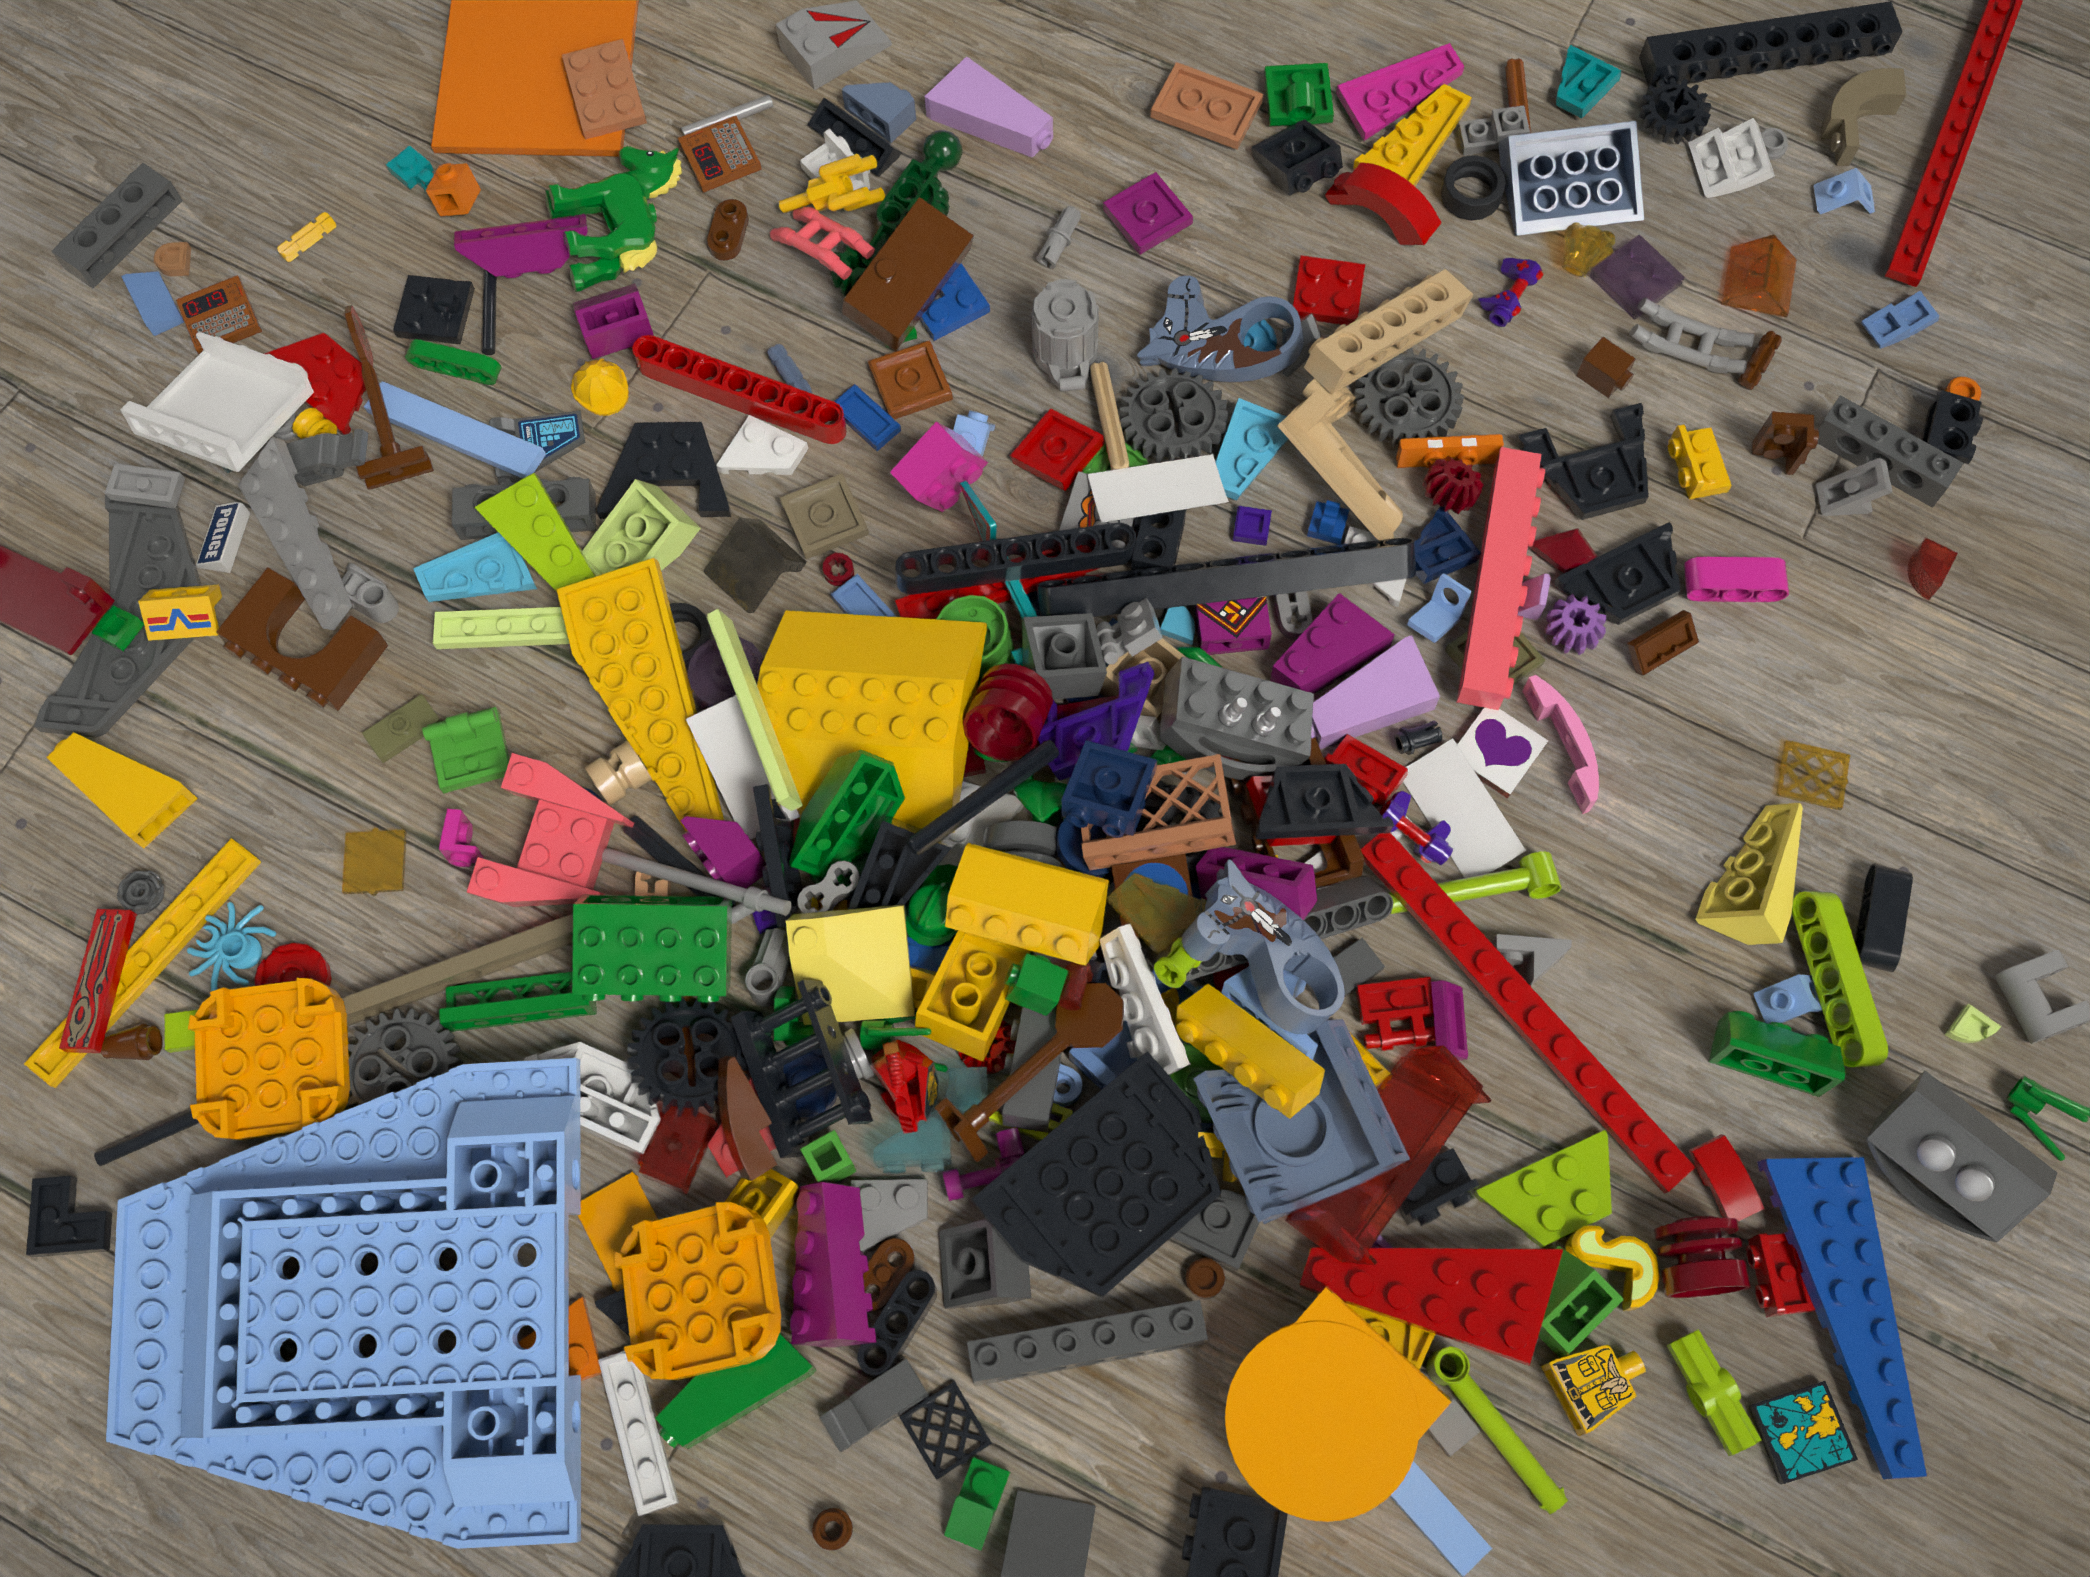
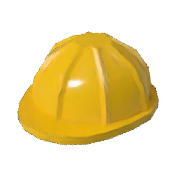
M604 358L589 362L585 361V364L573 375L571 385L573 396L582 407L591 413L599 416H609L618 413L625 407L629 397L628 382L624 371L617 364L605 361Z

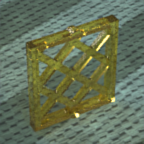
M1786 740L1783 746L1781 765L1778 768L1779 778L1776 796L1841 811L1844 804L1846 785L1848 784L1847 776L1850 755ZM1791 750L1798 761L1789 766L1787 764V756ZM1798 750L1810 752V754L1803 757ZM1816 756L1823 767L1813 771L1806 761ZM1823 756L1835 758V760L1828 763ZM1839 762L1843 764L1841 777H1838L1832 769ZM1802 764L1809 775L1800 780L1793 769ZM1827 770L1834 781L1825 786L1817 775ZM1786 773L1795 782L1787 788L1783 785ZM1811 779L1820 788L1812 794L1803 785ZM1835 785L1840 787L1837 800L1829 792V789ZM1798 787L1804 795L1790 791ZM1824 793L1828 800L1819 799L1815 797Z

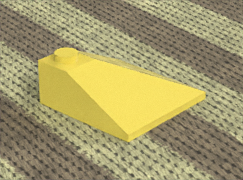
M904 905L793 914L786 920L789 956L798 999H801L802 995L797 982L803 979L822 981L831 994V1006L837 1022L915 1016ZM808 1012L803 1014L804 1025H812Z

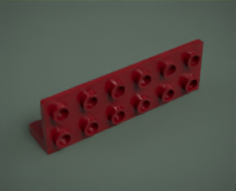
M0 546V622L59 651L73 655L115 600L92 578L68 567L62 573L56 572Z

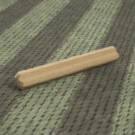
M1105 362L1093 363L1090 366V375L1111 470L1129 468L1128 454L1108 365Z

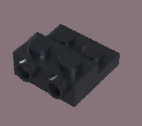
M1305 119L1252 146L1253 158L1271 172L1272 182L1289 196L1297 192H1307L1313 183L1323 178H1333L1343 168L1340 145Z

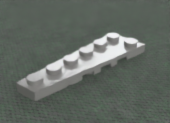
M272 437L246 475H244L238 487L322 628L335 630L351 609L352 603L338 569L333 563V557L327 543L320 541L317 529L319 523L316 516L310 515L305 503L309 499L305 489L299 488L294 476L298 472L286 443L283 439Z

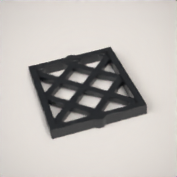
M955 1381L931 1397H926L922 1403L900 1416L901 1421L936 1480L961 1464H966L970 1458L992 1444ZM946 1392L952 1393L949 1407L935 1404L936 1399ZM957 1395L967 1412L954 1409ZM923 1407L928 1408L925 1423L911 1420L912 1414ZM933 1409L947 1412L944 1427L930 1424ZM952 1414L966 1417L963 1432L949 1429ZM971 1419L982 1436L968 1433ZM910 1425L924 1428L921 1442ZM929 1429L943 1432L939 1447L926 1444ZM948 1434L962 1437L959 1451L945 1449ZM967 1438L981 1441L980 1447L969 1454L963 1453ZM925 1449L938 1452L935 1466ZM943 1454L956 1456L957 1460L954 1464L946 1469L940 1468Z

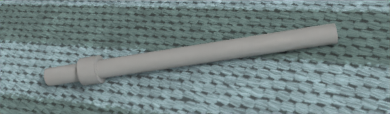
M606 848L602 854L604 862L744 903L745 908L762 912L763 910H768L787 916L791 910L790 901L770 896L763 889L756 887L746 889L610 848Z

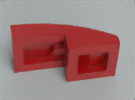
M1721 1134L1689 1150L1703 1185L1710 1187L1722 1218H1736L1739 1222L1764 1209L1748 1172L1725 1135Z

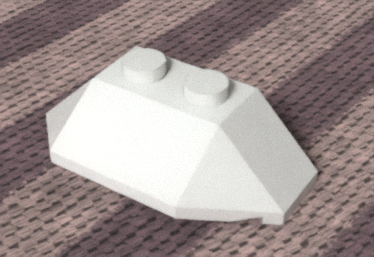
M582 1042L556 1048L539 1055L535 1054L525 1057L524 1061L564 1058L580 1059V1129L616 1146L641 1154L644 1153L661 1118L657 1104L648 1105L650 1092L640 1096L637 1094L638 1086L641 1082L631 1083L630 1073L634 1070L627 1069L626 1062Z

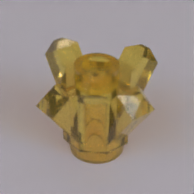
M1579 222L1569 225L1565 231V255L1562 268L1572 275L1586 277L1588 271H1591L1596 264L1613 253L1612 246L1615 244L1614 233L1609 231L1602 232L1599 228L1592 225H1585L1584 227Z

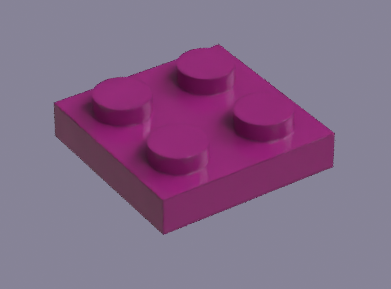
M1157 172L1103 202V211L1139 255L1193 224V215Z

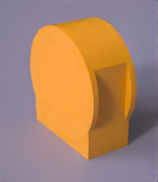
M1327 1286L1296 1322L1281 1327L1268 1335L1242 1361L1234 1375L1227 1396L1225 1409L1226 1434L1230 1451L1241 1474L1257 1494L1268 1503L1285 1513L1306 1520L1341 1521L1354 1518L1372 1510L1384 1502L1399 1487L1412 1465L1418 1440L1450 1405L1451 1400Z

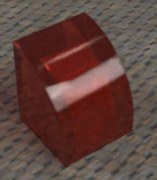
M1925 537L1912 553L1907 568L1908 578L1916 592L1929 601L1942 586L1958 553Z

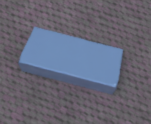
M159 272L132 273L121 276L144 323L154 336L184 323Z

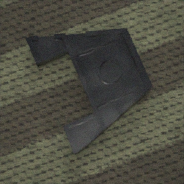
M1642 403L1612 411L1610 418L1620 442L1559 457L1547 428L1517 436L1515 442L1521 451L1542 454L1540 468L1545 469L1544 478L1581 520L1644 504L1649 497L1647 460L1644 458L1645 429L1642 425V416L1644 414Z
M702 422L634 423L598 505L597 514L600 519L608 517L635 479L655 486H700V516L731 517V510Z

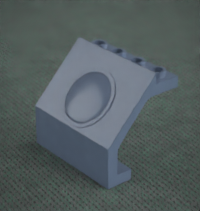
M1343 1019L1327 1020L1315 1032L1308 1035L1318 1045L1313 1061L1323 1067L1325 1073L1319 1095L1290 1119L1277 1109L1270 1107L1264 1099L1248 1087L1241 1085L1235 1077L1224 1069L1205 1071L1194 1077L1198 1087V1098L1208 1109L1214 1123V1133L1226 1149L1230 1158L1229 1165L1231 1171L1240 1180L1246 1194V1204L1251 1213L1256 1216L1258 1222L1263 1221V1224L1269 1223L1363 1184L1410 1160Z

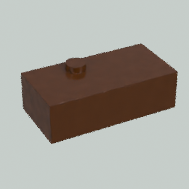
M919 197L844 298L842 314L897 351L969 253L974 235Z

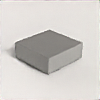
M1455 1399L1451 1400L1450 1405L1427 1430L1448 1457H1451L1480 1432L1479 1428Z

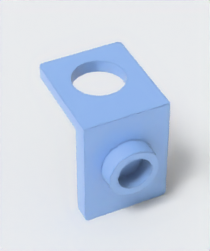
M1857 168L1814 184L1817 211L1820 214L1857 200L1860 201L1870 214L1875 212L1871 185Z
M1443 573L1439 577L1431 600L1408 620L1407 625L1436 643L1461 620L1471 590ZM1444 588H1451L1457 593L1459 597L1457 604L1451 603L1445 598Z
M1798 974L1753 994L1763 1019L1767 1024L1771 1022L1784 1023L1808 1012H1823L1811 975Z

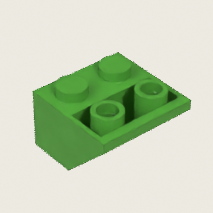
M1563 1249L1539 1337L1559 1358L1565 1357L1624 1299L1595 1269Z

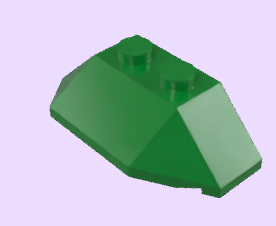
M863 750L838 757L801 815L789 861L790 866L819 877H824L827 875L828 869L836 862L847 861L852 863L869 854L882 820L888 816L894 817L905 800L894 763Z

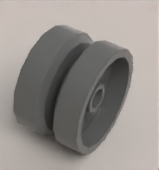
M1007 821L990 825L983 832V847L1062 867V864L1056 859L1059 857L1057 852V827L1034 821Z

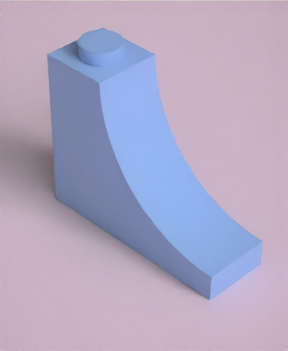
M1250 966L1224 982L1221 992L1223 995L1313 1060L1318 1045L1307 1034L1288 1032L1276 1025L1265 1013L1258 997ZM1283 970L1285 985L1290 994L1296 998L1304 991L1306 982L1293 975L1292 971Z

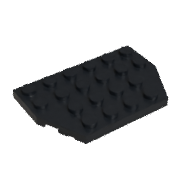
M1147 1051L971 1199V1202L1022 1263L1103 1298L1213 1202L1221 1192L1217 1177L1212 1168V1158L1204 1135L1198 1138V1132H1203L1199 1110Z

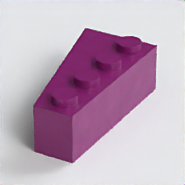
M826 1182L800 1186L797 1199L796 1264L792 1282L794 1302L790 1321L792 1330L791 1344L834 1348L876 1343L875 1328H868L867 1312L873 1309L870 1293H865L863 1273L868 1271L867 1256L860 1250L859 1241L865 1236L860 1188Z

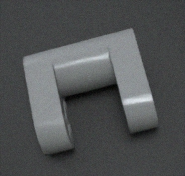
M2055 950L2018 964L1994 976L2030 1044L2040 1042L2090 1022V1004L2088 1001H2083L2054 1012L2037 982L2069 967L2060 950Z

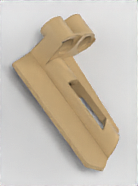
M1314 378L1303 390L1302 394L1307 399L1303 400L1277 426L1376 539L1394 538L1393 532L1402 521L1403 511L1382 489L1331 424L1342 418L1355 406L1353 402L1356 397L1347 387L1331 394Z

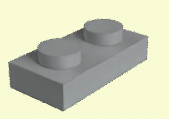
M114 464L105 495L110 500L176 509L185 478L180 472Z

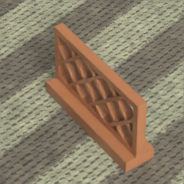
M1220 754L1157 765L1146 797L1152 791L1166 801L1155 815L1145 809L1143 810L1142 816L1150 820V822L1143 831L1135 832L1134 836L1124 834L1121 838H1115L1107 835L1106 838L1091 840L1090 829L1093 825L1088 823L1087 827L1081 828L1083 858L1089 871L1112 867L1113 865L1236 845ZM1215 766L1216 777L1208 788L1192 779L1199 769ZM1173 774L1181 782L1169 795L1158 788L1156 784L1163 776ZM1187 785L1202 793L1192 808L1177 800ZM1217 787L1219 790V796L1213 793ZM1210 798L1221 805L1223 816L1206 819L1198 814V811ZM1171 805L1187 814L1178 825L1170 826L1161 820Z

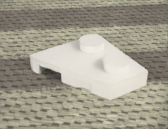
M749 415L717 463V470L722 474H729V470H748L749 474L763 475L770 472L775 475H792L807 452L808 445L807 442Z

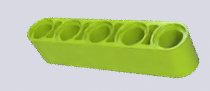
M1799 892L1793 899L1792 915L1832 1043L1841 1047L1844 1066H1879L1888 1057V1044L1842 902L1832 892Z

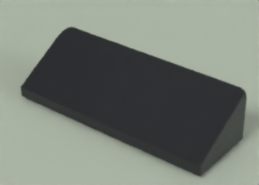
M826 98L822 99L807 124L823 137V132L828 129L837 137H843L853 154H859L862 158L873 155L877 161V167L870 171L878 177L902 154L900 150Z

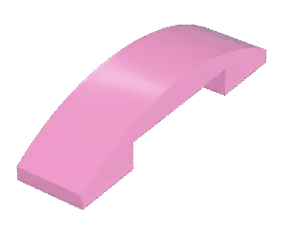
M1537 675L1528 678L1522 692L1537 721L1548 717L1551 718L1576 770L1569 779L1568 785L1582 814H1585L1591 810L1597 801L1599 791L1598 765L1591 740L1580 718L1565 698Z

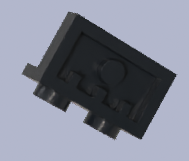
M1454 1148L1388 1181L1385 1186L1406 1224L1410 1225L1418 1221L1420 1226H1424L1440 1217L1439 1209L1451 1203L1453 1208L1456 1209L1473 1200L1474 1196L1471 1192L1475 1191L1480 1184L1476 1178L1471 1180Z

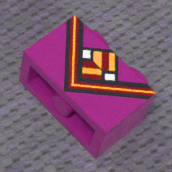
M1266 597L1196 605L1195 623L1199 648H1202L1209 655L1269 649L1272 633Z

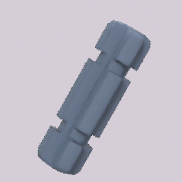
M776 344L774 347H770L767 351L768 357L772 364L777 367L776 370L787 385L812 393L810 385L803 379L802 373L792 358L787 355L788 352L784 346Z

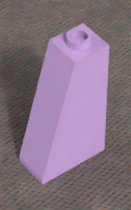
M968 57L964 58L925 95L926 116L929 119L1029 157L1035 156L1041 149H1046L1053 139V117Z
M1412 635L1399 641L1313 702L1311 738H1316L1320 750L1341 743L1346 734L1355 738L1435 710L1440 695Z

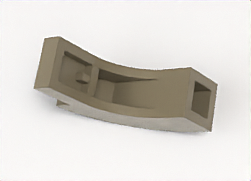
M1881 68L1863 72L1847 81L1837 92L1821 127V139H1831L1830 149L1831 152H1835L1836 166H1849L1860 147L1857 119L1867 115H1895L1906 97L1904 69Z

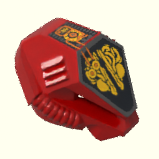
M894 1040L884 1043V1048L872 1056L870 1067L886 1089V1091L880 1094V1097L890 1114L901 1124L903 1133H916L918 1131V1122L920 1120L925 1122L928 1120L938 1101L939 1078L934 1062L915 1046L901 1040Z

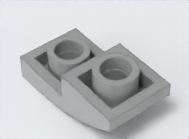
M1524 106L1493 109L1491 118L1461 121L1457 129L1463 156L1498 149V142L1504 138L1530 133Z

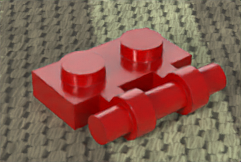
M1431 977L1357 985L1356 995L1361 1024L1376 1023L1378 1033L1364 1035L1366 1049L1380 1048L1381 1051L1393 1050V1046L1413 1044L1414 1047L1426 1046L1427 1042L1436 1041L1435 1026L1425 1027L1423 1020L1424 1017L1434 1016ZM1409 1019L1411 1029L1391 1031L1390 1021Z

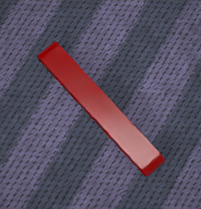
M653 335L641 336L633 344V354L639 371L647 378L826 444H837L846 437L847 428L843 409L834 401ZM709 377H715L711 380H705ZM738 388H745L741 391H735ZM768 399H775L772 402H765ZM798 410H806L803 413H795ZM828 421H836L834 424L831 425L825 424Z

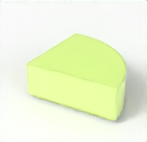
M1967 1004L1945 1033V1036L1958 1042L1975 1043L1992 1036L2001 1026L1972 1005Z

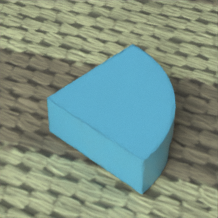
M1184 606L1169 608L1160 628L1161 634L1192 645L1195 635V624L1190 612Z

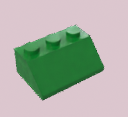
M1744 1011L1727 1012L1718 1020L1708 1061L1710 1063L1817 1097L1822 1096L1845 1079L1846 1073L1841 1047L1829 1043V1040L1824 1036L1817 1034H1807L1805 1036L1792 1032V1028L1788 1025L1778 1022L1767 1024L1754 1020L1755 1017L1752 1014Z

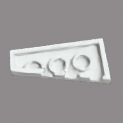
M1131 924L1118 927L1099 940L1111 985L1114 988H1119L1120 996L1124 1001L1123 1021H1127L1132 1041L1127 1042L1130 1058L1137 1057L1138 1060L1148 1051L1166 1073L1170 1075L1190 1065L1185 1047L1178 1037L1170 1012L1164 1004L1156 985L1155 976L1150 971L1141 950L1140 941L1135 936Z

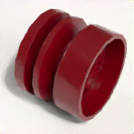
M1005 663L993 666L984 673L975 697L963 721L965 736L974 748L988 757L1010 762L1019 760L1035 748L1053 704L1052 690L1045 679L1034 670L1022 665Z
M1714 1216L1687 1217L1654 1229L1657 1241L1674 1242V1244L1658 1248V1255L1666 1258H1677L1678 1260L1677 1265L1667 1267L1661 1271L1665 1296L1667 1298L1706 1297L1739 1292L1750 1288L1746 1262L1740 1259L1726 1258L1725 1254L1742 1246L1740 1238H1722L1724 1235L1739 1231L1736 1218H1719Z

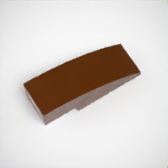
M725 1055L719 1059L718 1098L723 1131L731 1156L741 1177L753 1181L778 1165L759 1132L772 1124L736 1058Z

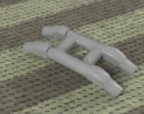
M1646 297L1639 302L1637 308L1648 315L1649 319L1659 325L1670 326L1665 340L1664 337L1658 336L1652 331L1649 332L1638 324L1634 325L1629 335L1639 341L1643 347L1658 354L1663 353L1705 367L1707 370L1715 373L1727 374L1730 372L1744 374L1747 365L1746 360L1729 359V357L1710 354L1713 343L1735 347V345L1752 347L1754 333L1737 332V330H1728L1722 327L1717 328L1675 314L1673 311L1653 303ZM1682 330L1701 336L1698 350L1679 345Z

